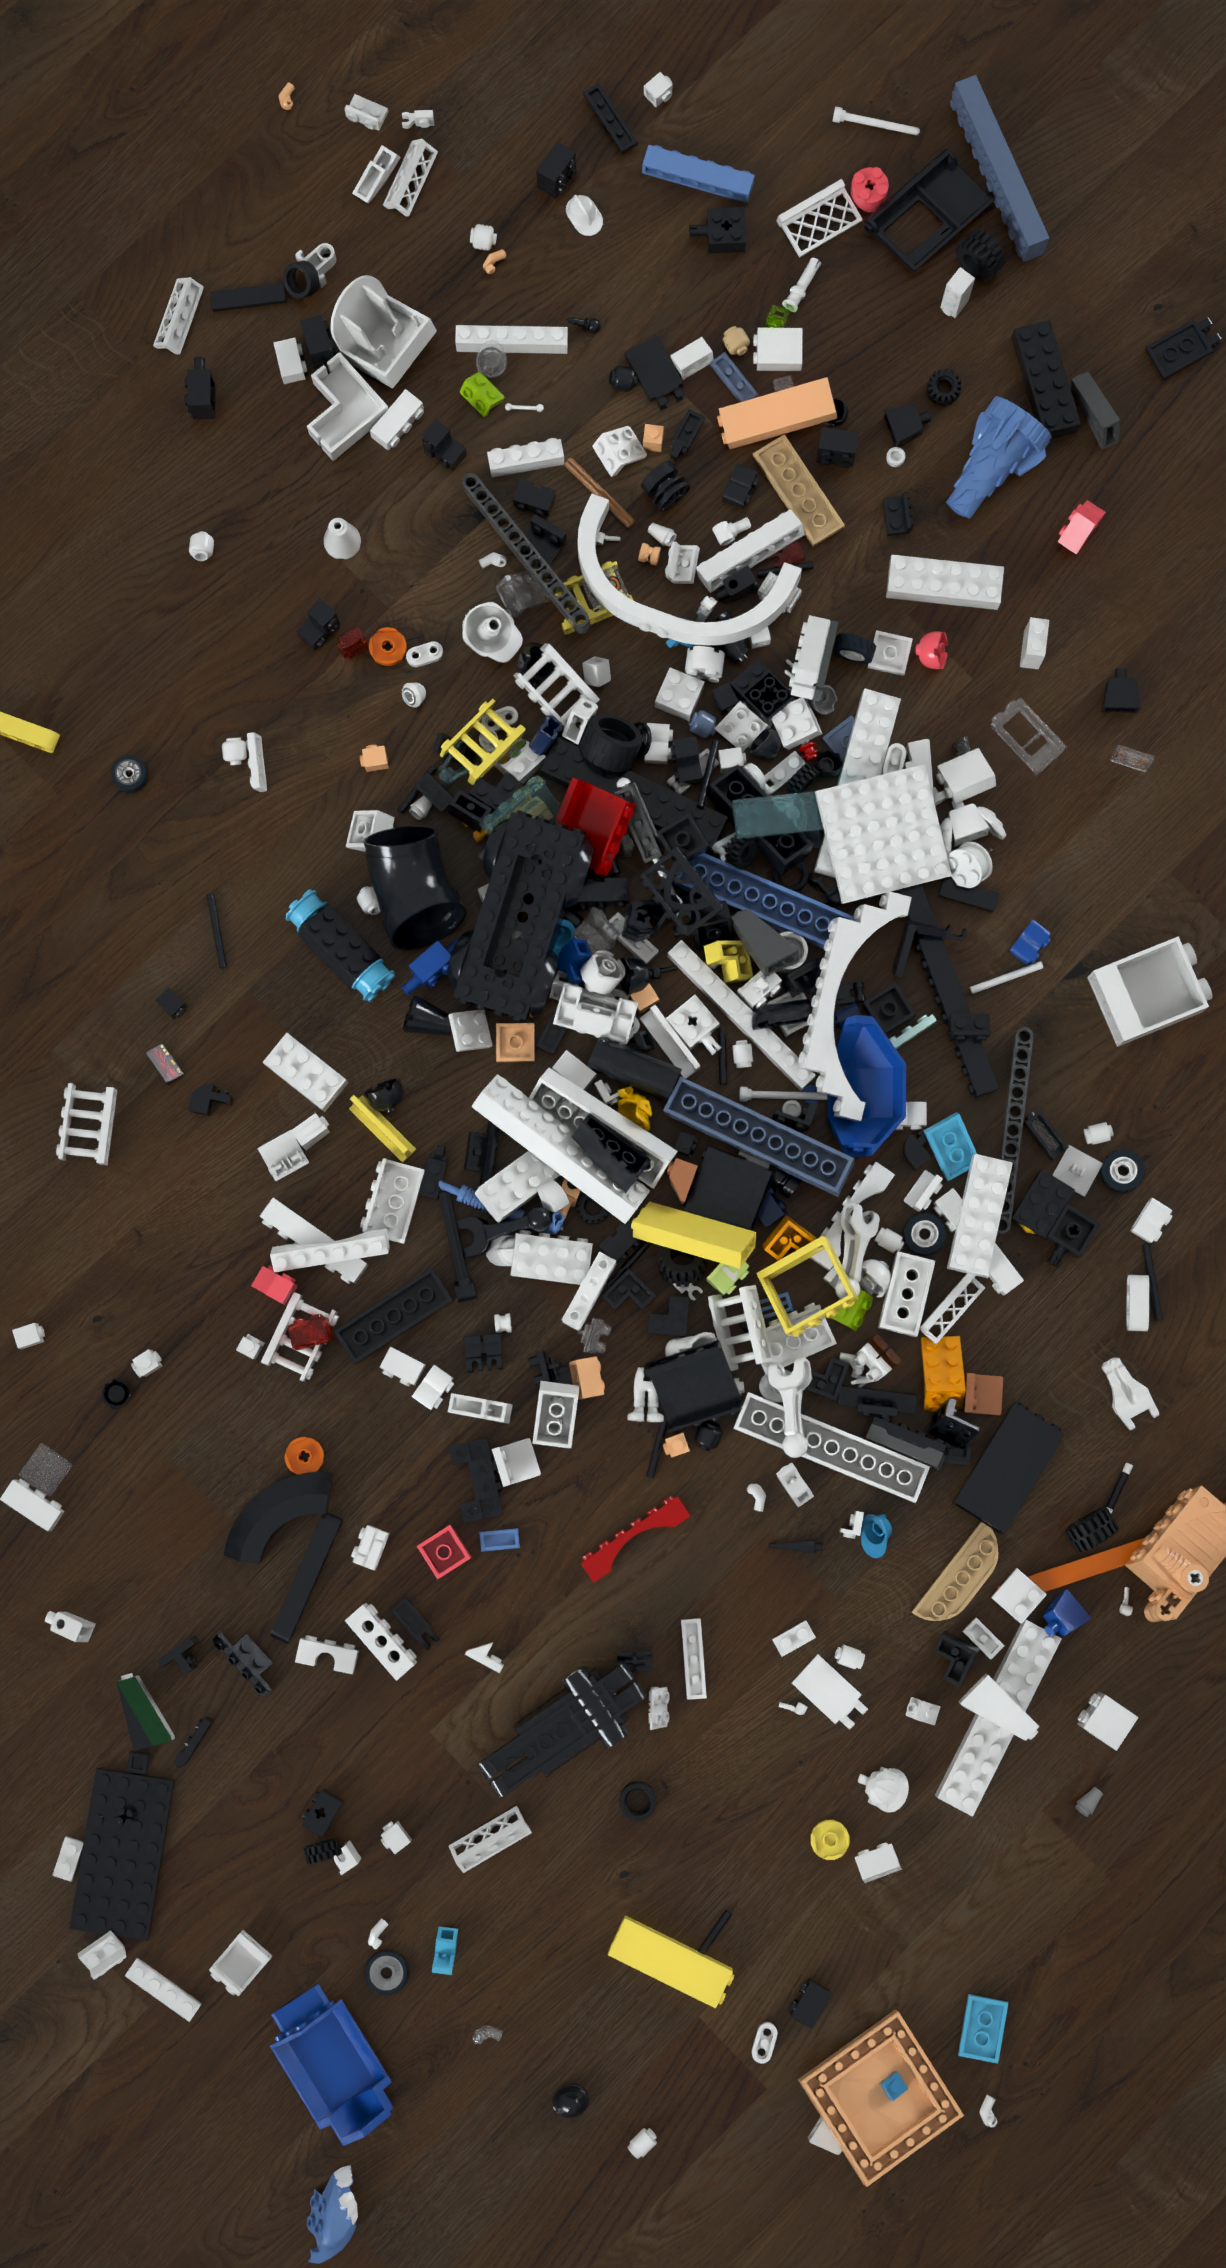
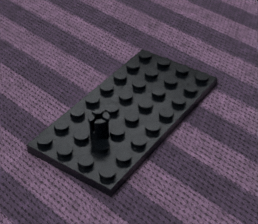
M100 1768L96 1769L69 1929L106 1934L111 1930L115 1936L149 1940L175 1780Z

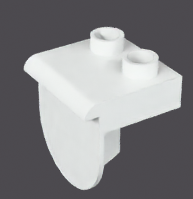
M368 275L356 278L343 290L335 304L331 317L332 338L344 358L355 368L392 389L437 332L430 318L387 295L380 281Z

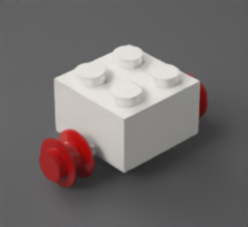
M796 697L772 718V721L783 747L790 750L802 744L799 752H804L805 754L802 759L811 761L817 757L820 751L815 750L816 743L809 742V740L823 733L809 700L802 697L797 699Z

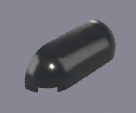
M800 999L762 1006L752 1016L753 1030L807 1022L809 1015L812 1014V1001Z

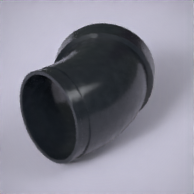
M429 826L396 827L373 833L363 840L372 888L384 919L383 929L394 948L399 950L423 948L436 941H440L460 926L465 919L466 908L458 892L451 888L442 860L438 830Z

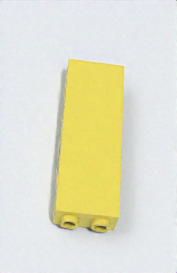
M650 1201L645 1208L641 1209L640 1214L637 1218L633 1219L631 1224L634 1238L739 1269L755 1249L756 1232Z
M626 1915L608 1950V1956L714 2008L718 2004L721 2005L726 1996V1993H724L726 1985L730 1986L734 1979L731 1967L701 1954L697 1950Z

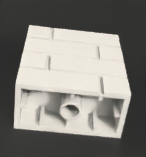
M1179 936L1096 969L1087 977L1117 1047L1198 1015L1209 1007L1207 1001L1212 999L1211 988L1205 978L1197 980L1192 968L1193 965L1197 964L1194 949L1189 943L1182 945Z

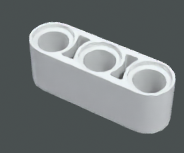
M1128 1275L1127 1331H1148V1275Z

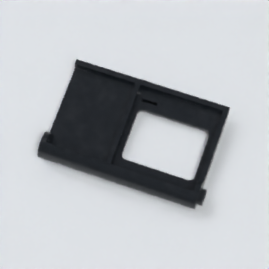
M945 149L864 220V228L867 233L873 234L907 269L915 272L996 199L994 197L991 198L957 165V158L951 150ZM922 202L943 225L912 253L906 255L884 234V231L914 204Z

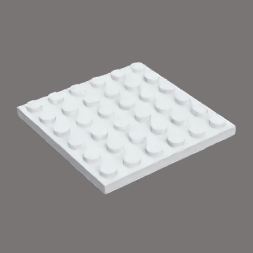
M925 764L815 791L842 904L952 876Z

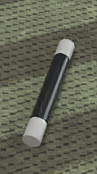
M1129 1463L1125 1464L1106 1505L1110 1513H1112L1133 1468V1465Z

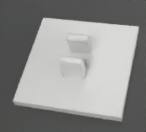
M1069 1145L1053 1176L1074 1188L1076 1193L1085 1197L1103 1163Z

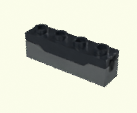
M874 1417L866 1436L869 1442L940 1471L949 1450L945 1445V1441L938 1438L934 1440L929 1439L927 1434L918 1430L914 1433L909 1430L910 1427L901 1423L898 1426L892 1424V1420L889 1418Z

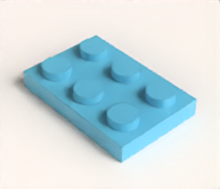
M956 1112L924 1130L947 1181L969 1170L972 1156L977 1154L959 1113Z
M968 1994L958 2050L959 2056L998 2064L1008 2009L1007 2001Z

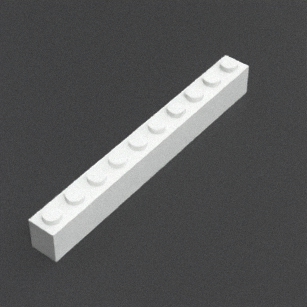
M682 940L668 952L667 957L800 1091L815 1078L816 1075L812 1071L799 1068V1057L770 1028L753 1030L752 1016L754 1012Z

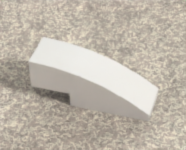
M381 145L374 160H370L352 194L369 204L389 178L401 157Z
M451 1393L448 1412L509 1424L513 1405Z

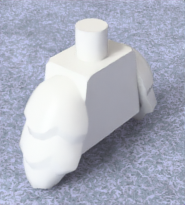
M952 801L954 810L949 812L948 817L940 825L947 858L951 853L952 840L955 847L987 836L989 832L1001 840L1006 837L1003 824L996 818L994 812L985 807H976L973 803L965 806L963 801L954 804Z

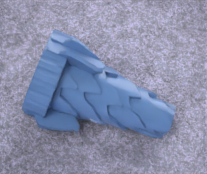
M995 396L985 412H981L978 417L972 440L974 447L969 454L971 457L965 464L963 473L954 484L955 490L946 501L948 506L958 515L970 519L986 496L990 497L996 487H1000L1010 473L1013 474L1015 472L1016 475L1021 477L1044 460L1046 457L1045 448L1052 437L1050 432L1037 419L1016 404L1002 397Z

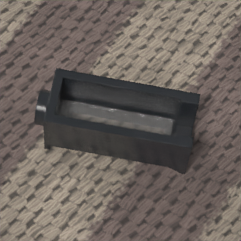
M1033 1111L1025 1117L1026 1122L1023 1126L1026 1127L1050 1161L1069 1148L1041 1111L1037 1114Z

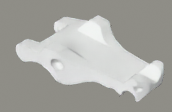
M1112 1358L1103 1363L1101 1368L1112 1388V1408L1130 1431L1135 1429V1425L1130 1418L1148 1409L1153 1418L1159 1416V1411L1148 1388L1132 1378L1120 1358Z

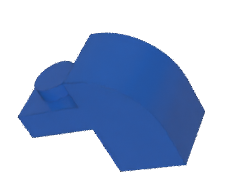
M572 939L563 946L559 953V971H566L570 983L585 984L580 970L583 964L592 956L586 940Z

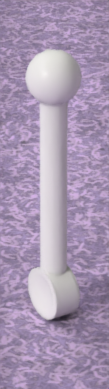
M507 403L505 405L507 411L511 409H524L542 412L544 410L542 404L537 406H520Z

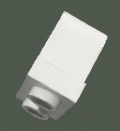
M322 243L305 258L303 252L299 250L295 254L297 262L305 260L316 268L319 276V286L322 288L327 284L324 274L336 263L334 248L328 243ZM324 254H330L327 258L322 257Z

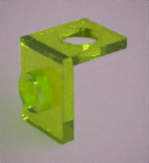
M772 305L770 313L768 312L766 326L770 328H784L790 310ZM778 311L782 312L784 317L776 315L774 313Z

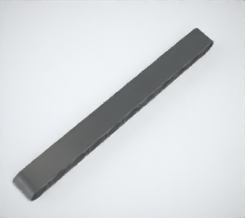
M473 473L466 474L462 479L466 495L573 629L580 634L588 632L590 620L587 612L478 476ZM472 483L475 484V485L472 486V487H469V486H468L469 484H472ZM493 510L497 511L494 514H490V512ZM503 524H508L507 527H500ZM513 538H519L517 541H511ZM525 551H529V552H530V553L527 554V555H523V554H522V553L525 552ZM535 565H541L538 569L533 568ZM545 579H552L551 582H544ZM558 592L563 593L561 596H555ZM574 606L572 610H566L567 607ZM579 620H585L583 624L577 623Z
M1027 1027L1020 1028L1015 1033L1013 1040L999 1154L1000 1160L1012 1162L1013 1164L1008 1182L1010 1191L1006 1193L1004 1200L1008 1209L1006 1212H1002L1000 1221L1005 1224V1230H998L997 1235L1005 1234L1011 1226L1034 1038L1032 1030ZM1026 1033L1028 1041H1022L1019 1038V1034ZM1017 1052H1024L1026 1059H1018ZM1016 1070L1022 1071L1024 1074L1023 1079L1016 1078L1014 1072ZM1013 1089H1019L1021 1091L1020 1098H1016L1013 1096ZM1010 1108H1017L1019 1116H1012ZM1009 1126L1016 1128L1017 1134L1015 1136L1008 1133ZM1007 1145H1011L1014 1148L1015 1152L1013 1155L1006 1153L1005 1147Z

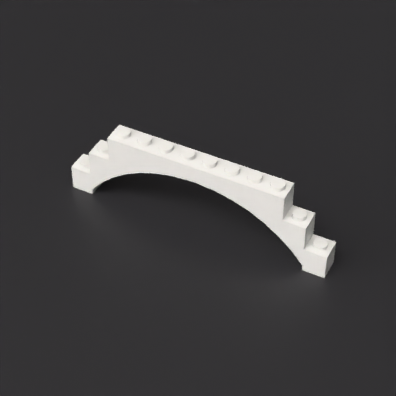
M890 891L881 896L879 902L881 908L866 904L860 905L854 913L855 921L837 917L829 924V939L825 942L824 950L826 952L820 962V969L822 970L820 977L816 980L817 992L811 1002L813 1009L812 1014L809 1015L807 1020L809 1027L803 1037V1044L805 1045L803 1052L799 1055V1068L821 1073L816 1081L817 1092L838 1097L833 1106L835 1117L855 1122L861 1121L865 1102L860 1101L844 1075L835 1046L834 1008L841 979L849 962L866 939L889 921L897 917L908 916L912 897Z

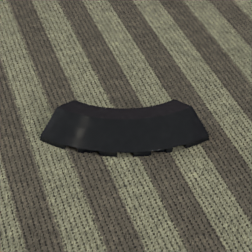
M319 1471L293 1475L277 1481L262 1490L245 1506L237 1517L229 1533L224 1556L240 1562L260 1564L271 1536L280 1526L302 1515L326 1514L329 1508L333 1472Z

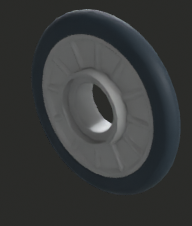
M384 1950L377 1952L369 1959L365 1967L367 1984L373 1991L381 1995L397 1993L404 1987L408 1979L406 1961L400 1954L394 1951ZM388 1967L392 1970L390 1978H384L381 1975L383 1968Z

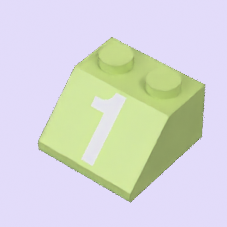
M745 1262L739 1269L720 1263L707 1277L706 1281L720 1294L724 1295L727 1293L729 1295L737 1287L734 1283L738 1279L743 1280L747 1276L749 1265Z

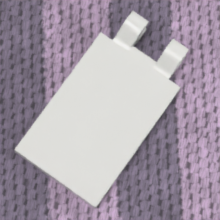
M819 1654L812 1659L792 1682L834 1724L840 1720L849 1730L855 1723L847 1715L854 1707L862 1715L868 1710L858 1700L861 1694Z

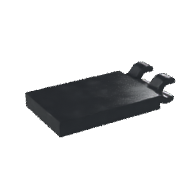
M1209 317L1198 324L1194 319L1145 347V351L1163 380L1210 355L1213 352L1211 347L1220 344L1222 339L1218 333L1208 339L1204 334L1212 325Z
M658 336L624 352L649 401L656 400L660 410L668 407V402L664 396L671 392L677 402L684 399V393L680 388L683 386V382Z

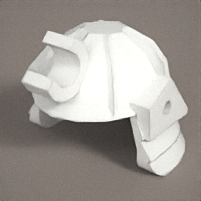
M881 1767L879 1771L873 1772L870 1777L863 1774L859 1775L858 1783L866 1785L865 1793L869 1797L868 1803L877 1806L885 1812H895L905 1803L909 1785L902 1771L895 1768L887 1769Z

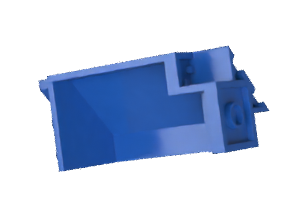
M317 1984L271 2014L282 2033L275 2037L276 2041L270 2047L320 2129L331 2125L342 2145L345 2146L364 2138L392 2115L390 2111L394 2107L383 2091L392 2081L342 1999L333 2002V2000L329 2001L320 1985Z

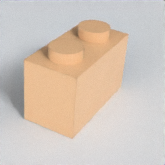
M597 1356L569 1362L573 1385L579 1386L578 1400L604 1395L605 1384L601 1380V1364Z

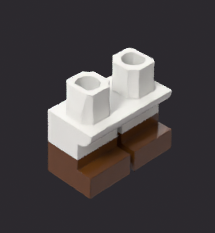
M878 1333L856 1353L857 1356L853 1360V1363L859 1368L865 1364L869 1367L870 1370L866 1373V1377L871 1382L881 1379L902 1361L891 1348L876 1359L889 1347Z

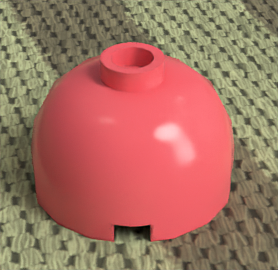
M940 631L929 632L916 645V655H919L920 662L927 668H944L947 659L945 646H948L946 633Z

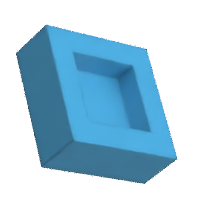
M894 2071L879 2083L890 2101H894L908 2090L897 2071Z

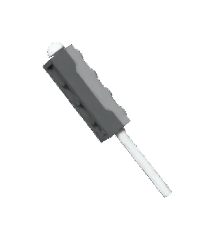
M621 778L617 781V788L620 789L615 791L614 794L636 805L628 826L644 862L653 860L655 864L665 853L664 847L636 783L629 784V779ZM658 871L660 876L664 878L667 877V874H665L662 871ZM671 887V895H676L673 887Z

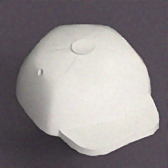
M494 602L480 604L469 610L467 615H465L462 624V638L477 654L505 663L521 647L523 638L514 625L513 618Z

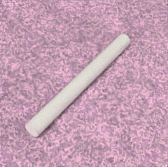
M1042 962L1034 963L969 987L970 992L974 994L1043 969Z

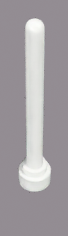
M835 106L832 122L840 123V121L844 122L846 120L913 135L920 133V129L917 127L846 113V110H842L843 108Z
M740 1087L739 1102H747L751 1098L827 1100V1095L819 1092L752 1091L748 1087Z

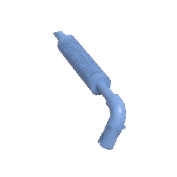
M439 1181V1187L442 1190L457 1195L456 1201L461 1203L464 1201V1204L467 1203L468 1206L471 1204V1207H478V1210L481 1208V1211L485 1210V1213L489 1212L474 1194L475 1189L472 1191V1188L468 1189L465 1185H462L460 1189ZM519 1208V1210L505 1218L506 1221H513L525 1216V1210ZM555 1212L552 1216L551 1225L545 1231H541V1233L556 1234L563 1230L564 1214L561 1213L559 1217L560 1212Z

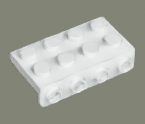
M383 1158L382 1162H378L376 1168L378 1177L377 1180L372 1182V1198L367 1200L365 1209L368 1212L367 1216L362 1218L360 1228H363V1233L386 1228L389 1240L405 1244L425 1170Z
M520 1230V1233H515L510 1276L581 1285L590 1269L593 1243H588V1239L577 1238V1241H570L568 1236L558 1235V1239L550 1238V1234L539 1233V1236H533L531 1231Z
M815 1303L805 1306V1311L798 1313L796 1310L787 1314L792 1325L794 1326L821 1311L820 1304L815 1305ZM826 1318L821 1320L820 1325L805 1329L804 1333L798 1337L787 1335L779 1319L769 1322V1327L766 1328L773 1361L762 1363L761 1366L765 1375H768V1368L771 1363L777 1362L786 1367L794 1363L797 1358H806L837 1344Z

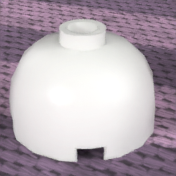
M874 1259L863 1261L861 1281L858 1282L860 1287L870 1295L874 1292L878 1294L876 1297H883L888 1291L892 1276L889 1266L884 1261Z

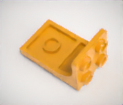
M960 1336L942 1337L937 1344L928 1337H921L925 1382L924 1410L936 1412L949 1397L957 1400L955 1405L957 1410L962 1409L966 1388Z

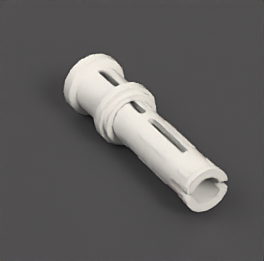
M810 259L796 286L791 287L789 296L782 302L787 310L791 312L798 310V304L801 299L805 298V291L821 266V262H818V259Z

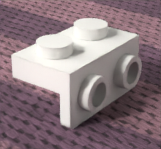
M672 542L668 552V565L665 568L666 578L673 584H693L700 548L697 545H679L677 542Z
M925 1170L905 1197L904 1202L918 1212L922 1208L926 1210L932 1202L929 1198L933 1192L937 1194L943 1186L940 1183L943 1178L937 1174L934 1176Z

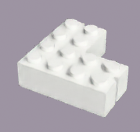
M340 352L327 362L329 375L324 365L311 375L313 384L332 405L307 425L309 435L322 447L323 451L332 461L367 434L388 410L386 403Z

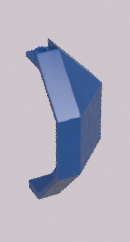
M854 1015L846 1018L836 1043V1050L842 1070L852 1090L860 1101L865 1102L862 1120L855 1122L835 1117L833 1106L838 1097L827 1095V1121L844 1154L853 1157H866L873 1155L906 1118V1063L872 1016Z

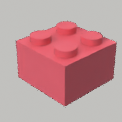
M452 1525L447 1526L417 1546L437 1580L472 1558Z

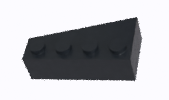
M590 1113L572 1135V1138L625 1193H627L651 1161L646 1155Z

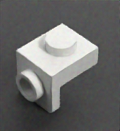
M911 1697L907 1706L906 1716L935 1725L941 1706Z

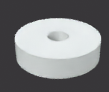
M748 763L741 767L762 790L765 788V777L756 765Z

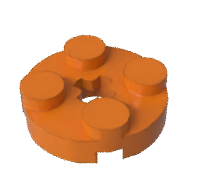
M390 627L381 628L376 631L377 633L369 641V651L374 661L384 666H392L402 662L407 651L404 636L398 630ZM387 642H389L390 645L393 646V648H391L390 651H386V649H383V646H386Z
M299 1437L289 1444L285 1452V1462L289 1470L297 1475L317 1472L323 1465L324 1451L320 1443L315 1439ZM302 1451L310 1454L307 1462L299 1458L302 1455Z

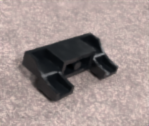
M488 1438L450 1445L452 1465L468 1462L475 1501L460 1504L464 1523L503 1515L499 1491H502L500 1479L496 1480L495 1472H498L495 1460L492 1461Z

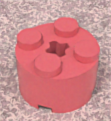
M878 167L864 168L855 173L852 180L850 198L856 208L858 207L863 212L870 213L874 212L886 201L889 188L886 175Z

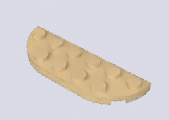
M982 1522L979 1523L911 1613L925 1620L941 1621L950 1619L965 1609L990 1577L998 1561L997 1538L990 1527Z

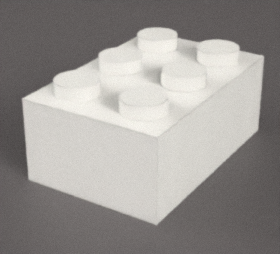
M540 1381L532 1444L571 1448L579 1386Z

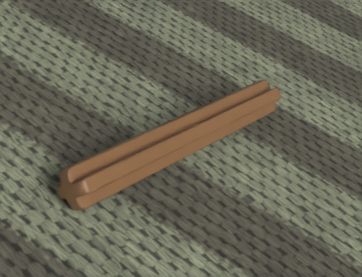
M569 458L565 462V467L587 489L597 496L609 499V510L627 528L634 524V518L573 458Z

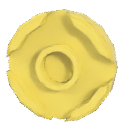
M823 1820L813 1828L810 1835V1843L813 1851L819 1857L825 1860H835L842 1857L847 1851L850 1844V1836L847 1829L836 1820Z

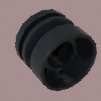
M669 460L654 468L641 483V488L649 497L655 496L653 503L658 505V509L662 512L680 502L691 488V485L685 481L684 476H677L678 469Z

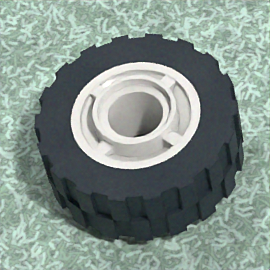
M840 633L836 636L832 650L835 655L842 659L860 664H868L873 660L876 645L859 635Z
M1116 1150L1106 1157L1101 1166L1102 1180L1110 1190L1117 1191V1193H1127L1134 1190L1142 1182L1145 1175V1166L1142 1163V1159L1138 1157V1154L1133 1153L1131 1150ZM1118 1167H1125L1128 1174L1126 1176L1120 1175Z
M919 1213L911 1217L905 1224L903 1239L906 1246L913 1253L924 1256L933 1254L945 1242L946 1230L944 1223L934 1214ZM921 1229H927L930 1232L928 1239L920 1238L919 1232Z

